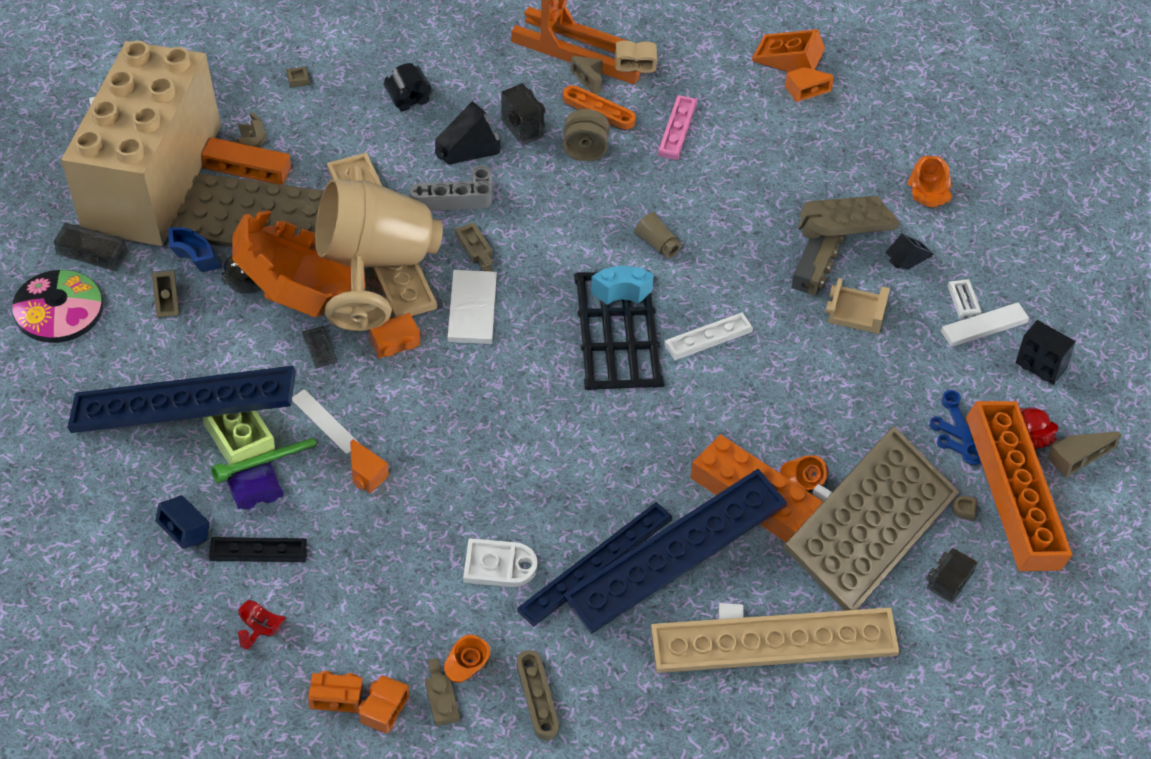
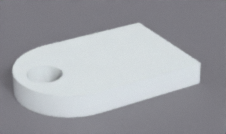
M468 539L463 583L519 587L529 583L536 575L537 557L528 546L516 542ZM528 562L532 566L529 569H522L519 567V564Z

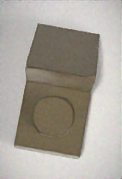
M571 57V72L591 93L597 94L601 92L602 79L600 74H602L603 61L588 57Z

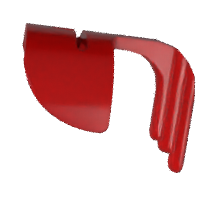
M247 600L239 608L238 614L241 620L253 629L254 632L249 637L248 630L238 631L240 647L245 650L249 649L259 635L274 636L287 617L273 614L257 602ZM252 618H254L256 621H258V622H260V623H262V624H263V622H264L266 619H268V620L266 621L265 625L268 626V627H270V628H267V627H265V626L260 625L259 623L255 622Z

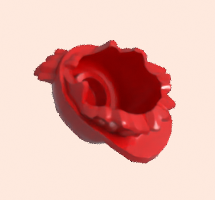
M1035 407L1020 408L1035 450L1038 447H1049L1050 443H1054L1057 440L1055 433L1058 431V425L1050 420L1045 411Z

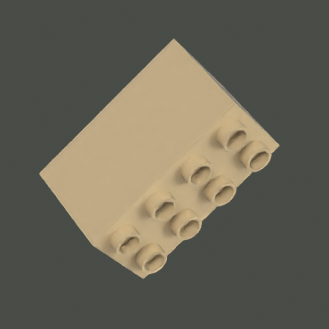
M126 41L61 159L82 232L158 246L164 245L168 237V228H170L173 220L177 218V211L181 203L184 204L185 195L188 189H191L192 181L195 175H198L203 165L201 154L209 138H216L222 127L206 53L188 51L182 47L169 48L149 45L143 41Z

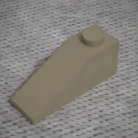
M1116 431L1072 435L1063 440H1056L1050 446L1048 460L1065 477H1068L1117 448L1121 433Z

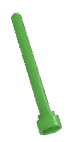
M309 438L231 465L219 463L211 467L212 476L215 482L219 484L227 481L231 474L314 447L317 442L314 438Z

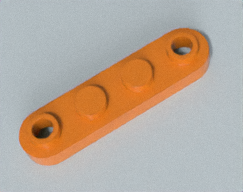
M571 85L564 88L563 101L567 105L578 110L592 109L598 111L607 118L609 124L620 129L627 130L635 126L636 115L633 111L578 86Z

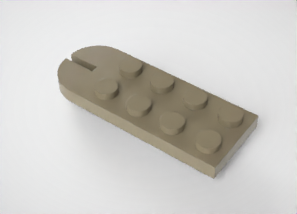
M866 196L808 201L800 211L801 220L798 223V229L801 230L803 228L802 233L805 237L817 239L821 235L836 236L896 230L900 223L879 197Z

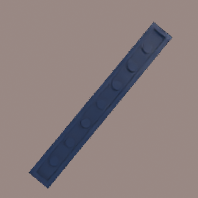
M655 502L517 608V612L533 627L566 603L563 596L564 593L645 542L672 521V515Z

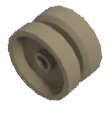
M580 109L570 113L564 123L563 149L565 153L579 161H594L603 157L608 149L609 122L602 113L592 109Z

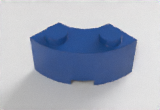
M168 228L170 248L179 258L192 259L201 272L222 268V262L218 253L203 236L189 228Z

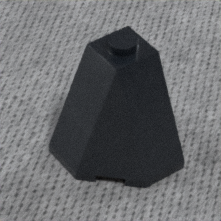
M471 102L435 139L436 156L450 165L499 154L500 137L496 131L492 132L491 126L488 123L490 121L488 114L476 103Z

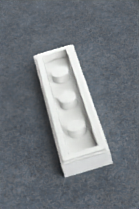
M1018 302L942 326L941 332L949 345L954 347L1028 323L1029 317Z
M742 312L667 339L664 345L673 359L677 360L751 333L753 327Z

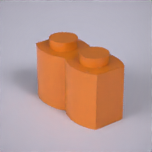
M381 675L378 681L374 680L371 684L370 695L367 700H362L360 703L358 714L360 715L361 724L388 734L398 714L407 702L410 693L409 685Z

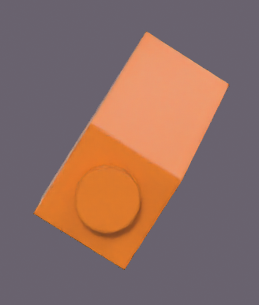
M803 67L787 72L785 88L795 102H799L830 92L834 77L828 73Z
M353 439L350 441L352 481L358 489H364L371 493L389 476L388 463Z

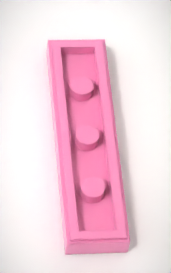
M677 95L658 150V156L678 160L697 99Z

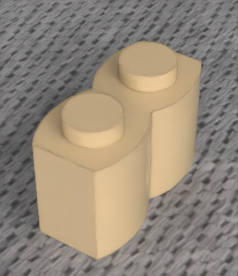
M616 42V70L622 72L637 70L643 73L656 71L657 46L655 43Z

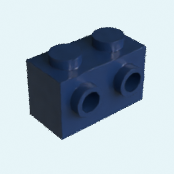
M183 495L158 503L155 521L182 549L206 541L210 522Z

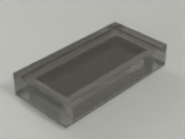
M324 326L302 331L303 339L315 369L337 363V358Z

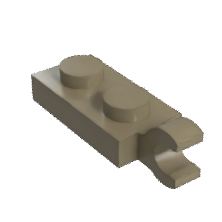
M471 223L456 228L455 236L472 263L479 261L483 271L493 272L490 266L493 264L490 258L493 257L492 249L476 224Z
M438 658L428 660V669L431 678L425 679V687L435 726L459 722L460 716L451 681L446 675H441Z

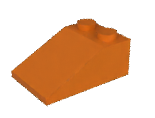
M818 29L764 34L752 57V61L786 72L803 67L815 70L825 50V46Z

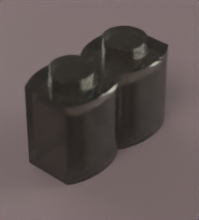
M954 548L949 553L944 552L938 561L939 566L937 569L933 567L927 575L926 580L929 581L927 589L952 603L974 574L978 562Z

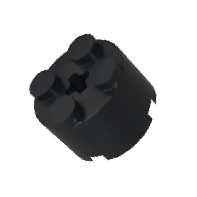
M413 63L402 64L392 70L393 74L390 78L387 76L384 80L386 91L394 105L401 112L409 110L411 105L417 103L424 105L429 101L428 96L431 92V85L419 65L414 66Z

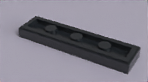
M211 537L209 561L306 562L307 538Z

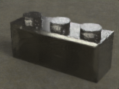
M64 223L54 239L57 255L117 271L127 254L125 239L101 233L97 230L83 228L79 225Z

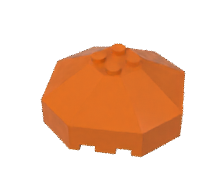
M269 210L258 212L256 217H253L251 214L243 215L232 235V260L265 292L264 296L266 299L310 316L319 317L325 315L326 303L333 296L351 291V267L319 257L316 251L314 232L302 228L299 235H296L294 232L297 225L282 220V222L277 221L276 226L264 227L272 214ZM364 272V290H365L366 285H365V272Z

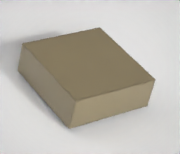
M306 66L286 69L290 88L310 85Z

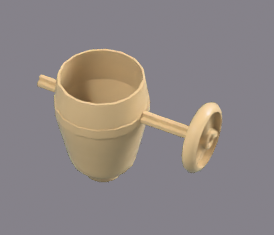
M360 166L349 168V180H330L326 185L318 209L315 233L316 251L319 257L351 267V291L333 296L326 303L324 311L327 320L331 324L348 331L372 330L382 326L391 316L392 307L386 298L377 293L364 291V267L416 265L424 259L426 253L436 254L438 252L443 234L441 220L432 219V213L426 204L386 187L362 180V169H360Z

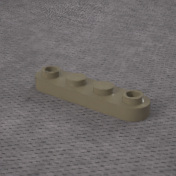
M525 650L517 657V671L533 730L539 739L551 740L559 732V721L542 660L537 652ZM526 664H532L533 666H532V667H526L525 665H526ZM548 727L550 730L543 731L542 728Z

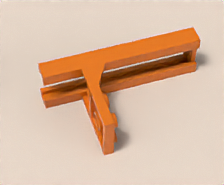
M541 0V10L528 6L524 12V15L527 16L525 23L540 27L541 33L515 25L511 31V42L570 63L573 56L601 59L603 61L602 74L633 85L639 79L640 73H643L637 70L631 72L618 71L615 68V59L558 40L554 33L615 53L616 42L628 41L576 23L566 7L567 0Z

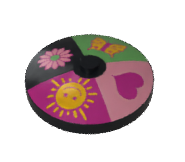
M53 270L32 277L19 288L12 303V312L18 328L28 337L48 343L66 342L84 335L98 322L103 309L101 292L96 283L88 276L71 270Z

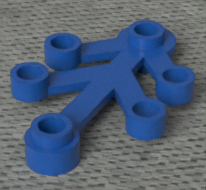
M947 390L944 392L941 402L945 408L949 409L956 427L943 421L938 416L931 418L929 426L934 431L942 430L961 439L963 444L951 440L950 436L941 434L937 439L938 447L942 449L950 448L962 454V458L966 463L978 465L981 463L980 457L971 438L970 428L968 425L966 426L958 407L961 396L955 390ZM940 440H946L948 443H942Z

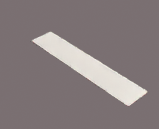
M305 389L292 397V401L346 454L351 452L350 441L356 439Z

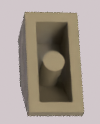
M175 269L153 271L152 282L157 317L179 315Z

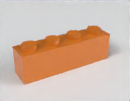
M212 137L209 138L201 154L203 169L267 183L283 185L291 169L290 154Z

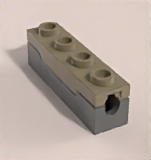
M821 235L817 239H809L794 272L791 288L816 296L819 288L823 289L827 279L825 274H830L833 266L832 258H837L840 250L838 245L843 244L846 235Z

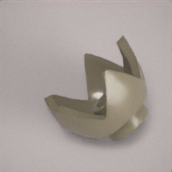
M251 111V124H238L242 137L239 140L232 139L231 142L260 147L265 142L267 134L261 119Z

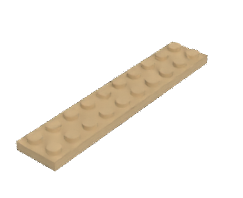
M367 153L327 163V169L332 180H349V168L360 166V169H362V180L382 186ZM419 264L372 267L381 290L392 307L394 318L407 313L414 316L437 309V302Z
M891 607L651 624L650 628L656 673L898 656L899 654Z

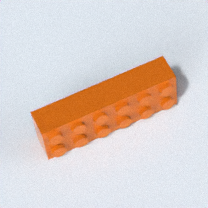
M720 434L692 462L690 478L717 495L751 472L759 469L787 502L785 508L759 525L787 542L823 501Z

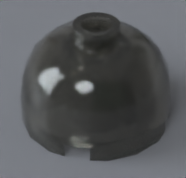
M231 254L225 261L224 272L221 273L224 284H228L236 293L249 294L259 291L260 289L256 283L232 260Z

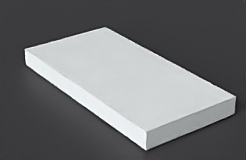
M453 270L448 342L492 344L497 272Z

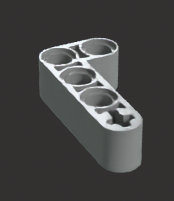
M484 165L474 167L472 170V181L415 184L410 188V198L426 204L430 211L488 208L492 204L491 170Z

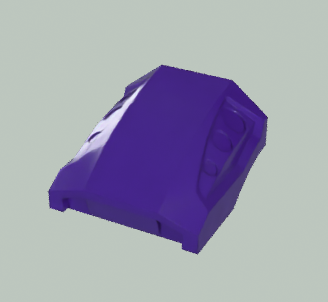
M264 463L231 474V477L227 480L237 509H251L257 502L272 503L278 497H283V490L277 481L271 463Z

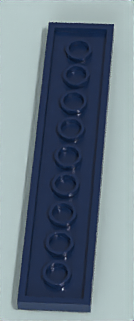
M292 365L75 393L67 428L70 433L289 407L292 402L296 370Z
M756 469L564 593L563 596L592 634L785 508L787 502L763 473Z

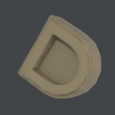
M957 497L953 502L952 512L958 518L974 521L977 498Z

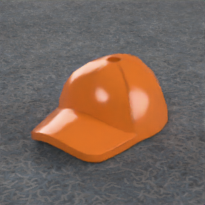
M807 455L784 463L781 466L780 474L804 490H813L817 484L824 485L828 479L829 470L822 458Z
M468 634L461 637L454 644L444 663V672L447 678L453 682L460 683L480 671L490 656L489 644L480 637H477V635Z

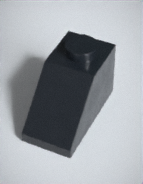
M903 233L885 252L891 258L889 262L898 269L902 267L907 270L934 255L920 240Z

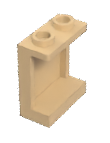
M838 278L837 285H832L830 297L833 298V301H828L825 313L829 314L828 323L879 334L890 288L881 286L880 294L878 295L843 287V279Z

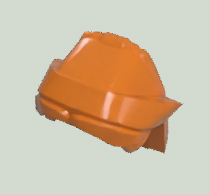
M927 155L919 158L907 182V185L912 186L913 200L927 207H938V205H944L945 202H950L952 195L949 188L952 187L948 164L939 156Z

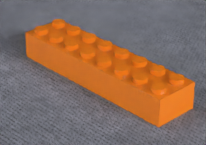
M976 401L967 414L966 420L1018 571H1061L1073 554L1017 401Z

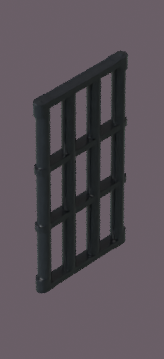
M598 272L575 273L574 281L577 285L579 304L577 313L578 317H580L582 335L581 351H583L586 377L584 379L585 390L664 387V377L661 375L658 352L660 344L657 341L654 319L656 312L653 307L652 294L650 293L643 299L644 307H631V300L622 299L623 308H609V304L607 305L600 300L601 308L588 309L585 281H592V276ZM645 315L648 341H635L632 316ZM610 316H624L626 342H613ZM589 317H602L604 343H591ZM649 349L653 379H639L636 350ZM614 350H627L631 380H617ZM592 351H605L608 381H595Z

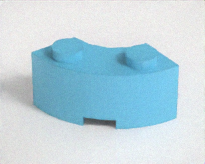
M633 266L605 268L592 276L591 294L607 305L622 299L631 300L639 304L652 292L654 274L641 267Z

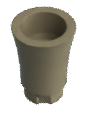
M655 212L644 216L634 230L635 235L646 241L667 259L675 256L682 246L677 237L665 226Z

